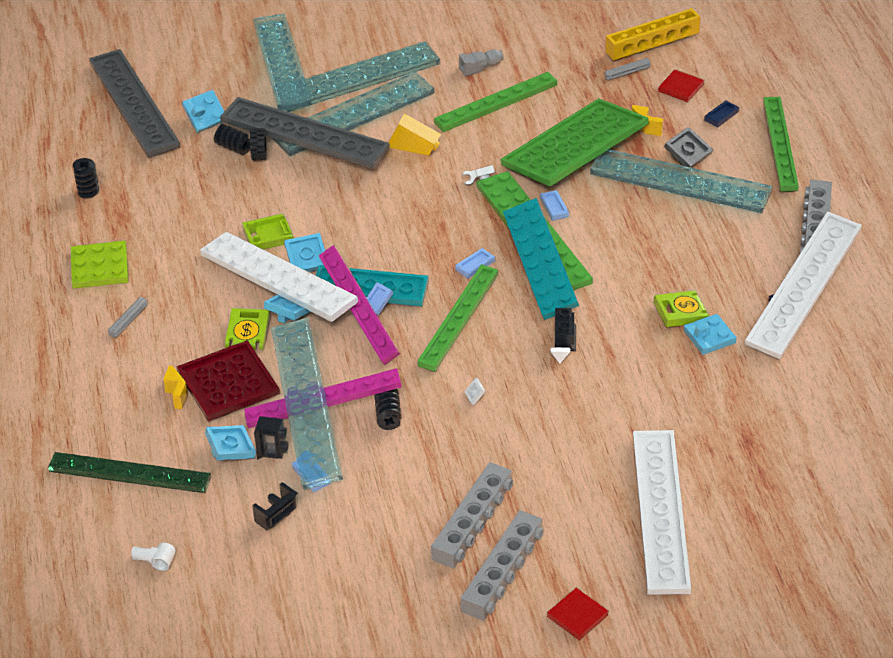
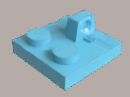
M213 90L182 101V106L196 133L224 123L220 119L224 110Z
M320 233L284 240L289 263L307 272L316 271L319 265L324 266L318 256L325 251Z
M278 294L264 301V309L277 313L278 321L281 323H285L290 319L295 321L300 316L310 312Z
M718 314L684 325L683 331L702 355L735 344L737 337Z
M244 425L206 427L205 435L211 446V453L213 457H216L217 461L255 458L256 450Z

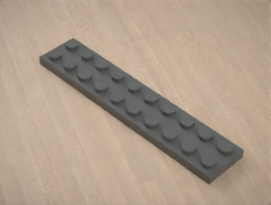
M121 49L89 58L90 65L147 157L180 147V142Z
M237 97L220 116L221 122L246 130L265 128L266 136L372 169L390 149L388 142Z

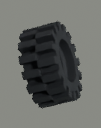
M251 128V160H266L267 142L265 128Z

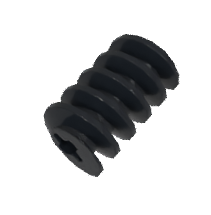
M223 123L218 126L214 134L215 144L241 155H246L249 152L250 139L247 133L238 131L235 128L232 129L231 126H226Z
M89 158L75 160L73 162V171L78 196L81 198H91L99 192L95 162Z
M398 389L375 394L378 426L385 430H393L399 427L401 408Z

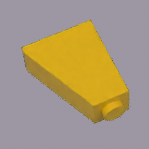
M404 114L388 143L390 148L429 156L431 151H436L440 142L437 140L441 134Z

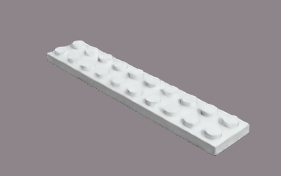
M827 211L746 338L745 345L781 359L859 234L861 224Z
M225 232L200 250L201 256L331 322L358 303L356 295L228 232Z
M674 430L633 431L647 595L691 594Z

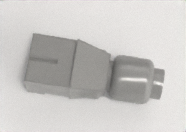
M493 49L485 53L471 52L467 55L464 53L459 54L458 68L465 76L479 73L487 68V65L491 66L500 63L503 60V53L501 50Z

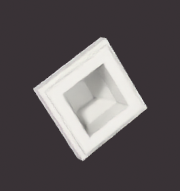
M551 348L550 353L561 364L570 354V349Z
M475 378L464 391L472 405H475L485 394V390L478 378Z

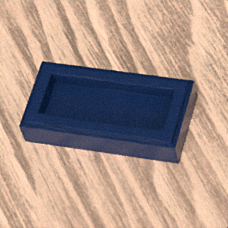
M725 100L706 114L704 121L718 128L737 114L739 107Z

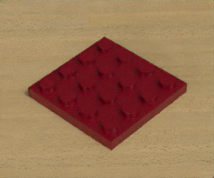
M248 340L176 366L177 372L185 380L187 389L207 421L280 394L278 385Z

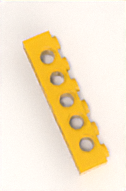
M693 8L606 35L605 52L614 61L692 36L700 32L701 16Z

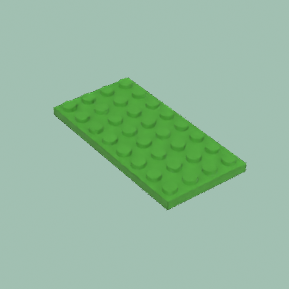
M598 98L501 158V165L545 185L552 186L600 154L605 153L622 140L630 137L633 133L641 130L649 124V118Z

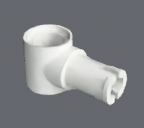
M165 542L151 548L134 546L131 551L132 560L147 561L155 569L166 571L170 567L176 550L171 544Z

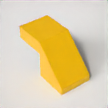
M632 105L631 111L649 118V124L644 126L641 131L644 134L661 136L664 118L649 116V107Z
M169 365L163 378L165 393H172L174 409L182 410L188 396L186 382L177 370Z

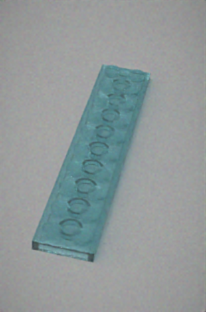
M285 13L254 18L253 24L277 109L289 110L291 108H303L312 105Z
M426 41L393 52L274 88V94L285 110L291 112L439 65L440 58Z
M415 71L308 118L345 130H352L434 94V87ZM272 138L289 156L308 149Z
M610 149L597 156L590 169L591 175L762 214L772 192V186Z
M309 318L271 327L303 490L343 480Z

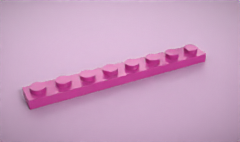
M332 245L318 256L336 286L357 296L358 303L351 307L350 310L381 362L385 365L400 355V352L339 251Z
M391 369L244 409L246 424L248 428L256 427L259 416L285 419L401 388L402 384L398 369Z

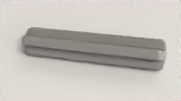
M648 58L606 70L604 76L607 80L618 78L649 68L651 62Z
M139 297L108 329V334L114 338L117 337L148 305L147 300Z

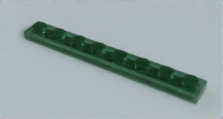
M54 452L48 466L49 472L198 493H206L211 480V475L207 472Z

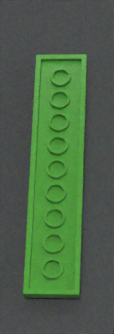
M508 171L476 181L478 190L507 227L508 224L503 211L531 200ZM545 218L573 290L593 284V277Z

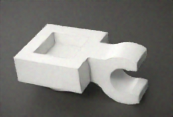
M493 165L474 171L463 172L462 176L468 175L470 177L469 181L464 182V185L473 183L476 177H479L480 180L490 177L489 174L494 173Z

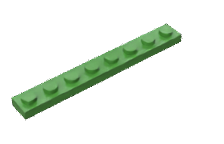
M549 72L543 73L435 117L434 124L442 132H446L557 86V79Z
M763 97V106L780 191H798L799 184L781 97Z
M480 265L418 359V367L434 372L437 370L498 276V269Z

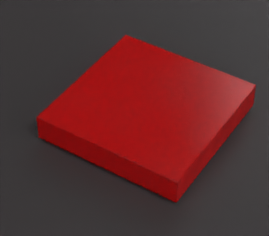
M674 69L660 84L658 92L689 102L704 85V80Z
M575 588L547 612V617L580 641L608 616L609 611L581 590Z

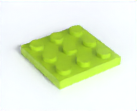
M126 240L71 246L73 289L128 283Z

